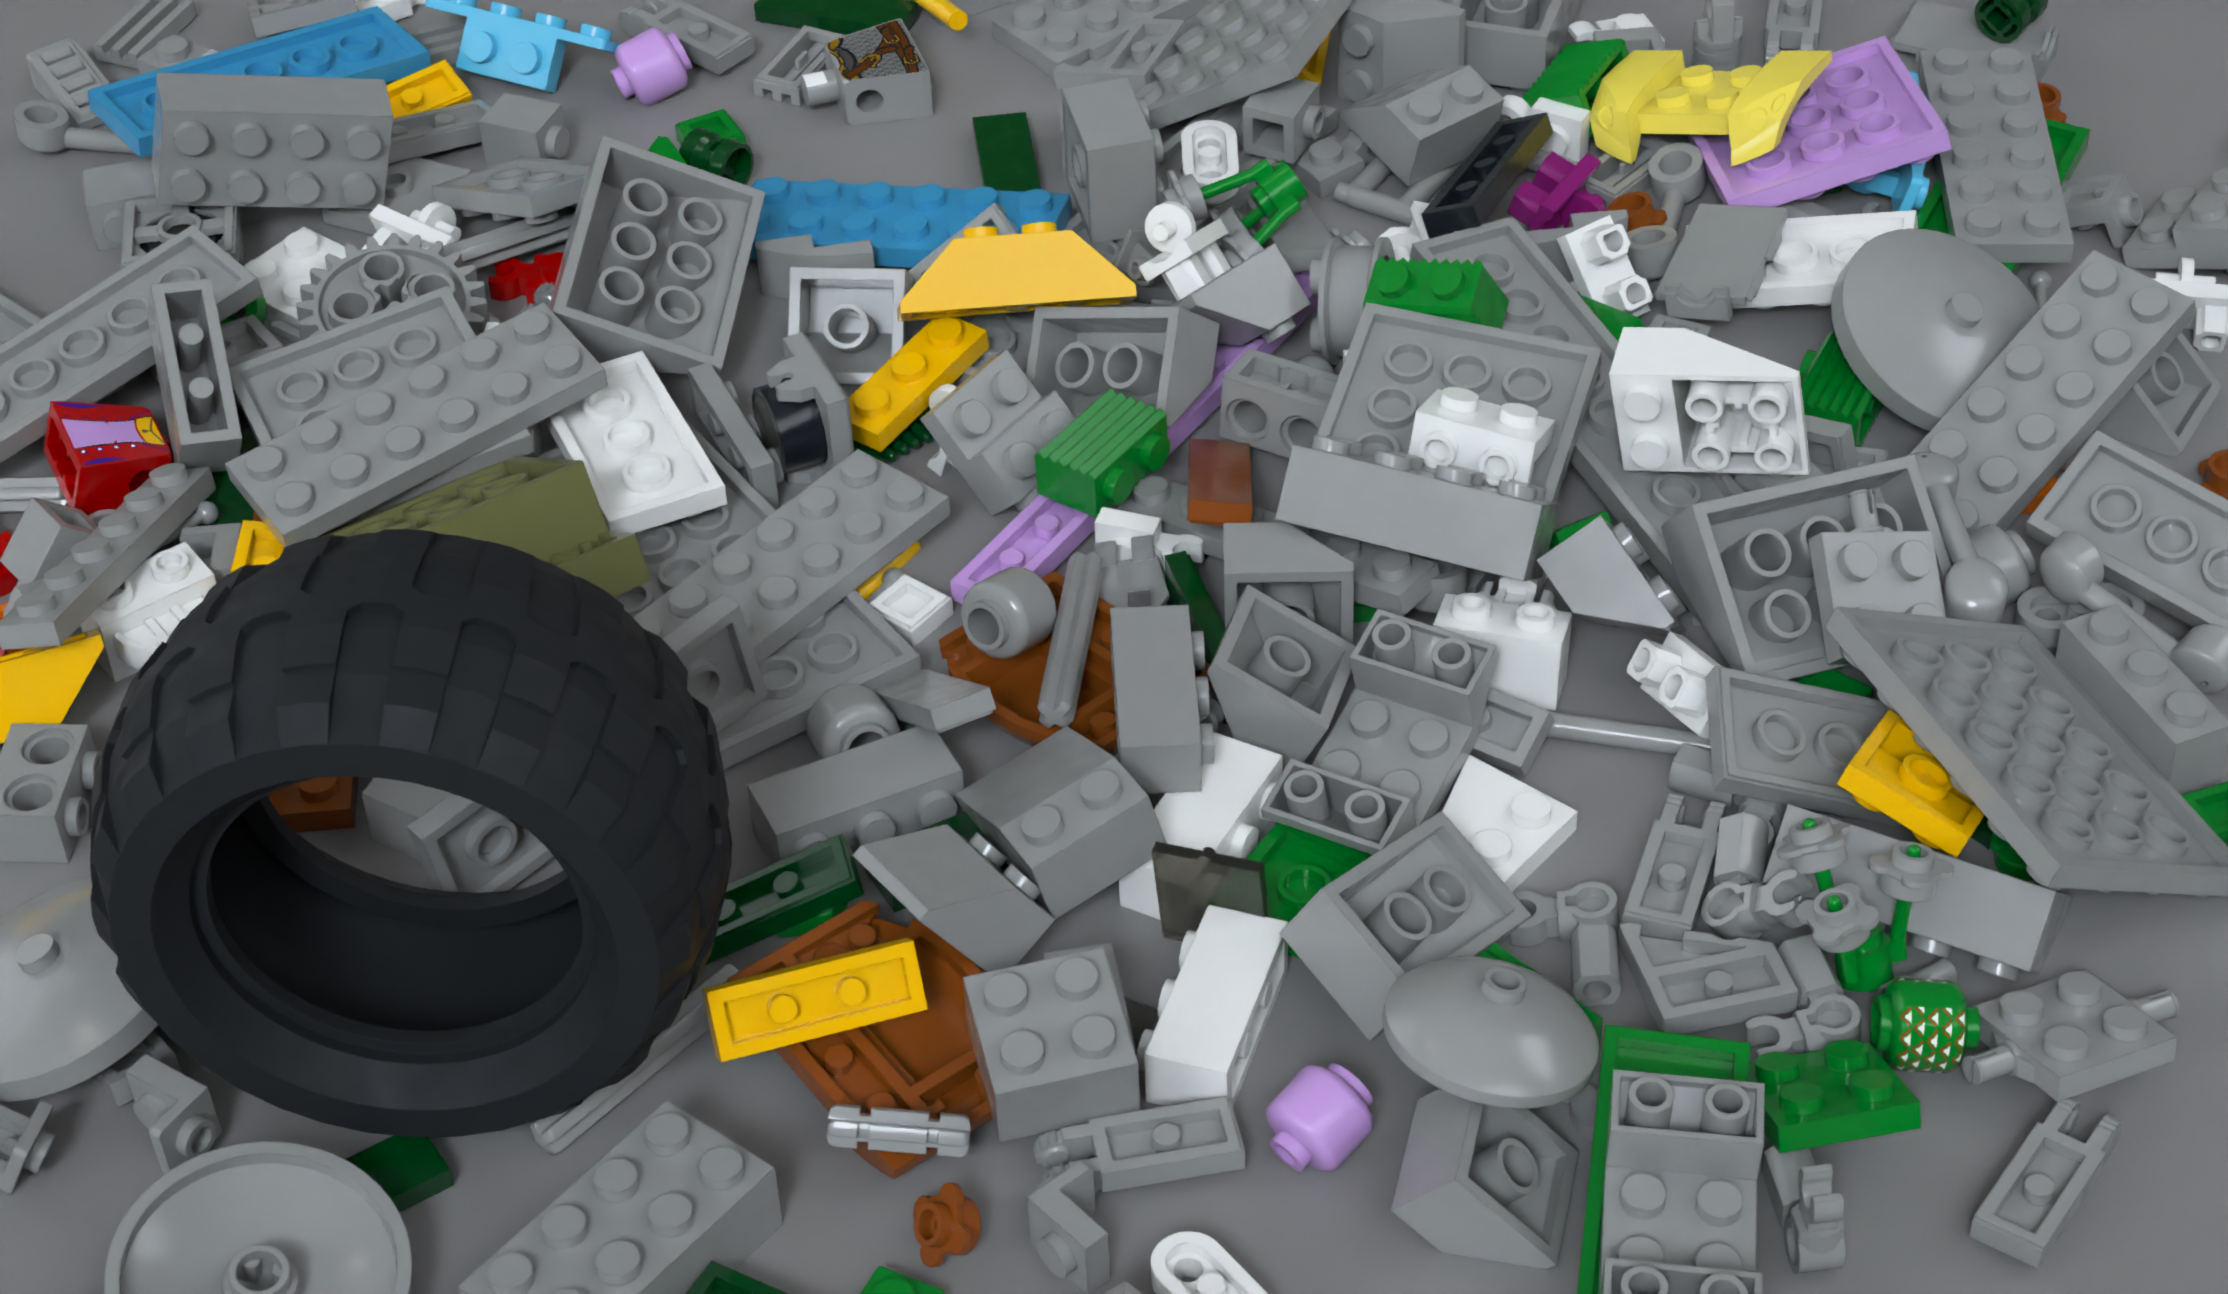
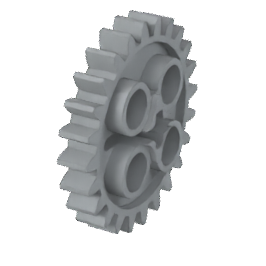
M391 233L387 245L379 246L372 235L367 236V249L361 251L349 242L344 244L345 258L341 259L335 255L327 254L325 255L327 270L311 268V284L300 286L302 302L296 303L301 340L447 285L476 336L484 332L485 322L489 321L484 281H477L476 267L474 265L463 266L462 253L459 251L444 257L443 242L441 241L432 244L428 249L422 248L420 235H415L408 245H400L397 234Z

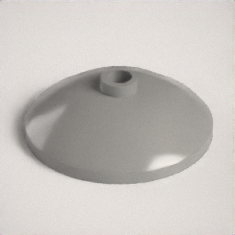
M1455 956L1422 964L1404 973L1394 982L1387 994L1383 1008L1382 1025L1384 1034L1391 1048L1404 1064L1432 1085L1457 1097L1484 1105L1529 1109L1563 1102L1578 1094L1589 1083L1599 1058V1040L1596 1030L1579 1004L1565 990L1532 970L1498 959L1477 956Z

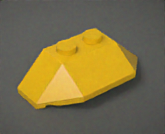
M1054 222L1025 224L1021 226L1022 234L998 235V227L994 226L973 227L963 230V238H954L904 296L897 308L898 322L941 317L1035 311V307L1128 305L1137 296L1136 284L1073 230L1057 231L1056 223Z
M97 628L70 636L60 646L34 647L0 656V744L5 742L12 723L61 724L104 648L101 634Z

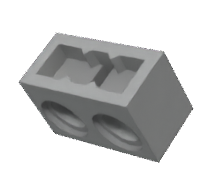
M1248 348L1222 377L1219 437L1238 443H1249L1250 449L1264 450L1290 458L1293 444H1312L1339 375Z
M11 724L0 752V862L69 863L78 836H84L88 830L90 819L89 806L92 800L94 775L102 755L101 751H96L88 724Z

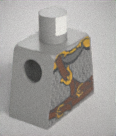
M901 18L829 40L824 46L826 70L800 76L801 89L806 105L810 107L835 101L846 124L855 126L934 116L930 70Z

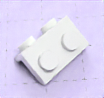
M1448 387L1443 390L1437 389L1416 410L1408 454L1424 458L1421 470L1435 473L1437 465L1464 467L1485 473L1483 485L1498 488L1499 480L1509 481L1511 479L1525 483L1531 482L1534 462L1551 444L1555 420L1538 416V411L1531 406L1521 403H1505L1500 406L1478 400L1479 396L1475 392L1459 387Z

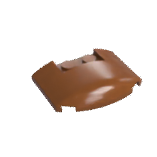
M1054 570L1041 579L1049 586L1055 599L1056 611H1058L1065 576ZM1098 598L1075 717L1068 727L1108 753H1112L1114 748L1117 747L1111 667L1110 608L1116 607ZM963 625L939 639L942 659H947L949 676L990 687L996 709L993 710V713L984 717L996 727L1032 747L1062 729V727L1056 724L1050 728L1043 726L1039 721L1041 712L1037 708L1053 631L1042 643L1010 659L992 658L979 651L968 639ZM1205 661V670H1195V677L1207 676L1209 690H1211L1213 686L1207 673L1210 664Z
M864 899L727 978V982L906 937L914 941L928 1010L776 1048L775 1051L828 1112L834 1104L861 1105L860 1113L870 1114L871 1106L930 1111L929 1119H940L941 1112L965 1114L970 1118L971 1131L992 1119L967 1027L963 977L983 972L968 957L919 921L912 918L907 928L893 922L875 918L879 913L880 904ZM858 1142L857 1149L851 1148L873 1167L893 1179H896L937 1153V1148L927 1147L926 1154L868 1150V1142Z

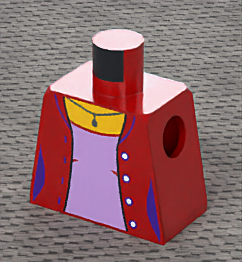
M50 401L43 452L69 507L80 509L86 515L104 509L116 510L124 502L125 495L137 490L149 478L150 471L159 466L174 463L170 437H163L151 410L141 406Z

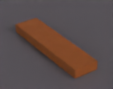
M1190 438L1187 520L1190 523L1223 526V523H1251L1253 503L1250 444Z

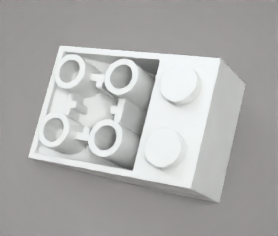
M1623 327L1609 372L1625 471L1810 475L1811 466L1800 371L1687 328Z

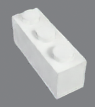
M1213 732L1214 763L1202 764L1201 791L1165 793L1154 808L1169 849L1119 879L1120 906L1186 930L1195 929L1202 919L1207 906L1210 905L1212 897L1255 849L1259 836L1268 823H1276L1275 821L1263 818L1261 808L1283 772V755Z
M1208 905L1197 931L1189 929L1186 932L1180 950L1179 974L1176 980L1168 978L1165 981L1158 1003L1159 1021L1155 1030H1144L1138 1045L1136 1057L1139 1071L1145 1072L1146 1102L1169 1106L1227 1096V1098L1231 1099L1232 1107H1234L1288 972V943L1279 934L1288 924V921Z

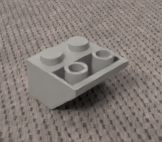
M1600 515L1536 560L1571 611L1586 622L1667 636L1669 631L1679 635L1686 631L1677 618L1687 611L1685 606L1665 579L1663 580L1659 574L1652 579L1646 574L1641 565L1648 561L1650 557L1629 527L1627 528L1622 521L1613 527Z

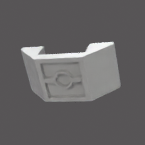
M1377 609L1349 657L1355 685L1353 694L1313 763L1310 765L1290 758L1261 808L1262 817L1374 855L1437 814L1476 744L1498 656L1497 646Z
M1613 1069L1603 1179L1598 1294H1762V1273L1756 1272L1757 1178L1764 1147L1765 1083Z

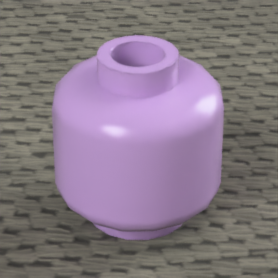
M653 27L616 47L615 58L618 67L610 70V73L625 99L635 95L640 103L651 106L684 89L688 83L686 72L693 69V66L673 31L665 34L661 29Z
M1331 1063L1327 1068L1315 1064L1308 1065L1302 1068L1269 1103L1266 1109L1267 1122L1275 1135L1269 1141V1145L1283 1162L1296 1171L1301 1172L1307 1165L1323 1172L1334 1171L1341 1167L1373 1130V1114L1369 1108L1373 1104V1097L1366 1086L1355 1075L1339 1064Z

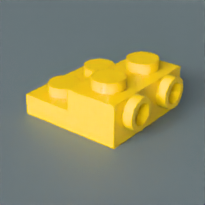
M1889 709L1852 758L1837 785L1852 793L1854 799L1863 807L1874 812H1882L1910 829L1913 835L1926 846L1942 849L1957 858L1985 815L1970 797L1962 794L1950 782L1951 775L1933 754L1924 750L1916 743L1913 738L1914 732L1900 715Z

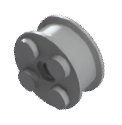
M1332 236L1325 245L1322 259L1313 258L1311 261L1309 275L1310 290L1312 294H1318V317L1312 318L1310 345L1312 352H1322L1323 358L1331 365H1337L1340 358L1343 357V350H1348L1364 310L1363 302L1375 262L1381 257L1386 262L1392 257L1395 259L1394 249L1388 237H1380L1375 246L1344 245L1340 237Z

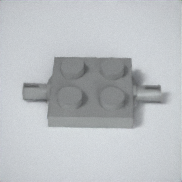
M1860 489L1847 494L1850 501L1854 530L1850 532H1821L1808 539L1828 665L1850 664L1842 655V647L1824 628L1836 607L1946 617L1932 531H1895L1879 525L1874 489Z
M2086 968L2067 972L2058 978L2019 991H2011L2001 997L1975 1005L1980 1015L1979 1040L1987 1045L1990 1050L1965 1056L1962 1061V1070L1967 1081L1972 1082L1973 1086H1979L1984 1082L2004 1075H2016L2021 1079L2034 1083L2056 1102L2175 1061L2177 1037L2158 1022L2178 1016V1000L2173 992L2169 993V989H2161L2159 992L2136 1000L2133 998L2126 999Z

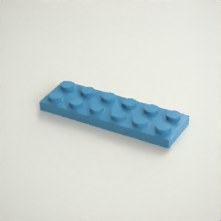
M378 6L89 89V106L141 158L152 156L157 72L385 79V83L395 82L429 67L430 51Z
M769 177L763 180L756 179L752 187L764 191L765 196L749 259L757 260L755 242L811 234L814 247L871 240L875 266L913 268L994 202L1001 204L1007 213L1006 217L1008 220L1013 222L1020 231L1018 234H1022V225L1037 222L1056 223L1057 231H1063L1073 214L1070 194L1049 193L1042 189L1020 192L999 191L991 187H977L973 189L942 188L936 184L912 187L891 186L885 182L848 184L838 183L830 179L815 182L786 181L780 177Z

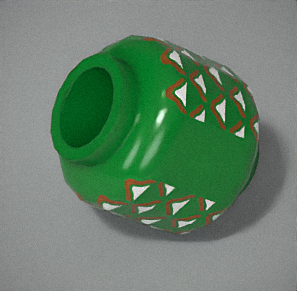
M1897 978L1887 986L1884 995L1876 994L1873 997L1869 1020L1870 1044L1877 1052H1882L1885 1061L1894 1070L1949 1073L1960 1065L1965 1049L1975 1050L1978 1046L1980 1036L1979 1010L1975 1006H1967L1962 989L1953 981Z

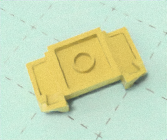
M1633 50L1600 83L1590 113V123L1596 147L1621 161L1632 164L1636 161L1641 134L1729 135L1731 166L1755 159L1774 150L1780 144L1785 127L1796 104L1804 92L1832 61V50H1781L1763 68L1759 65H1746L1735 68L1732 71H1713L1710 65H1695L1685 68L1682 50Z

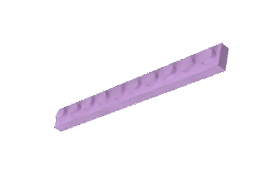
M1310 271L1293 273L1311 303L1291 316L1297 325L1295 328L1268 344L1262 335L1241 346L1217 344L1212 382L1170 428H1167V437L1170 441L1168 456L1221 405L1222 377L1248 348L1271 355L1318 308V294H1312L1310 290ZM1039 494L950 581L952 600L963 604L964 596L974 584L1009 567L1027 568L1038 574L1041 578L1054 571L1095 530L1094 522L1096 518Z

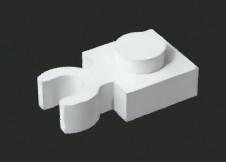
M1505 95L1503 97L1505 100L1501 114L1507 115L1512 119L1547 112L1553 134L1540 150L1550 153L1553 151L1559 156L1572 159L1575 162H1579L1588 153L1590 110L1540 97L1532 107L1518 96Z

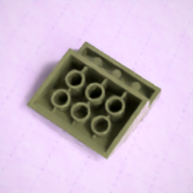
M515 456L452 480L324 535L348 537L365 533H376L386 529H413L489 541L534 555L535 558L551 563L574 576L591 582L613 597L652 580L635 533L608 530L582 460Z

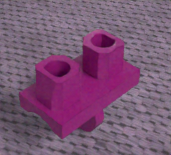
M1552 151L1538 168L1533 182L1525 180L1516 190L1507 213L1529 226L1530 230L1560 228L1563 224L1564 228H1568L1571 213L1607 211L1603 198L1598 194L1588 193L1585 185L1587 180L1597 171L1601 161L1587 153L1574 165Z

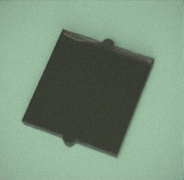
M1156 842L1153 846L1151 853L1163 937L1183 941L1189 929L1197 931L1208 905L1270 918L1263 862L1217 854L1211 847H1205L1202 851Z

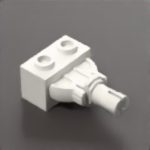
M186 542L180 543L146 559L80 625L82 632L96 628L99 630L104 648L97 661L115 683L139 672L162 642L166 643L179 622L186 618L204 600L208 591L216 584L215 575Z
M1543 572L1541 578L1527 581L1500 576L1496 595H1493L1494 582L1491 581L1484 583L1478 593H1462L1459 595L1445 593L1433 626L1497 646L1498 656L1490 688L1540 708L1556 711L1567 677L1573 612L1557 610L1554 603L1555 596L1551 590H1544L1538 602L1542 586L1547 579L1546 573Z

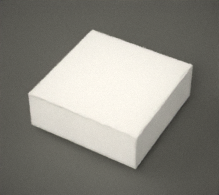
M907 574L902 575L869 603L913 648L954 614L951 597Z

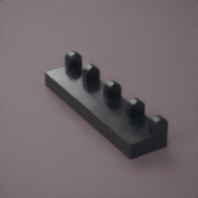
M1547 112L1495 123L1421 214L1429 239L1454 231L1477 227L1484 222L1553 134Z

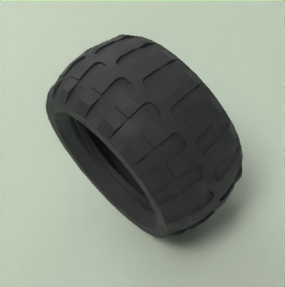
M386 529L376 533H365L348 537L328 535L306 539L286 546L280 558L270 564L245 565L223 577L208 591L204 600L186 618L179 622L166 643L162 642L130 682L94 775L91 805V828L93 829L91 832L90 854L92 879L90 901L94 924L100 938L118 956L116 974L126 991L175 1043L201 1065L230 1084L280 1109L321 1123L366 1133L414 1138L461 1137L495 1132L561 1114L582 1104L583 1098L593 1091L617 1084L633 1073L648 1057L653 1040L672 1025L680 1011L683 1000H686L711 955L727 891L732 859V838L728 819L729 798L725 773L719 750L717 730L708 707L691 696L687 690V669L677 654L660 636L642 628L624 610V605L605 590L551 563L535 558L534 555L489 541L413 529ZM336 776L384 778L443 790L494 810L529 830L557 859L563 871L532 886L502 892H449L391 881L344 863L312 845L294 832L271 803L268 795L298 782L317 777Z

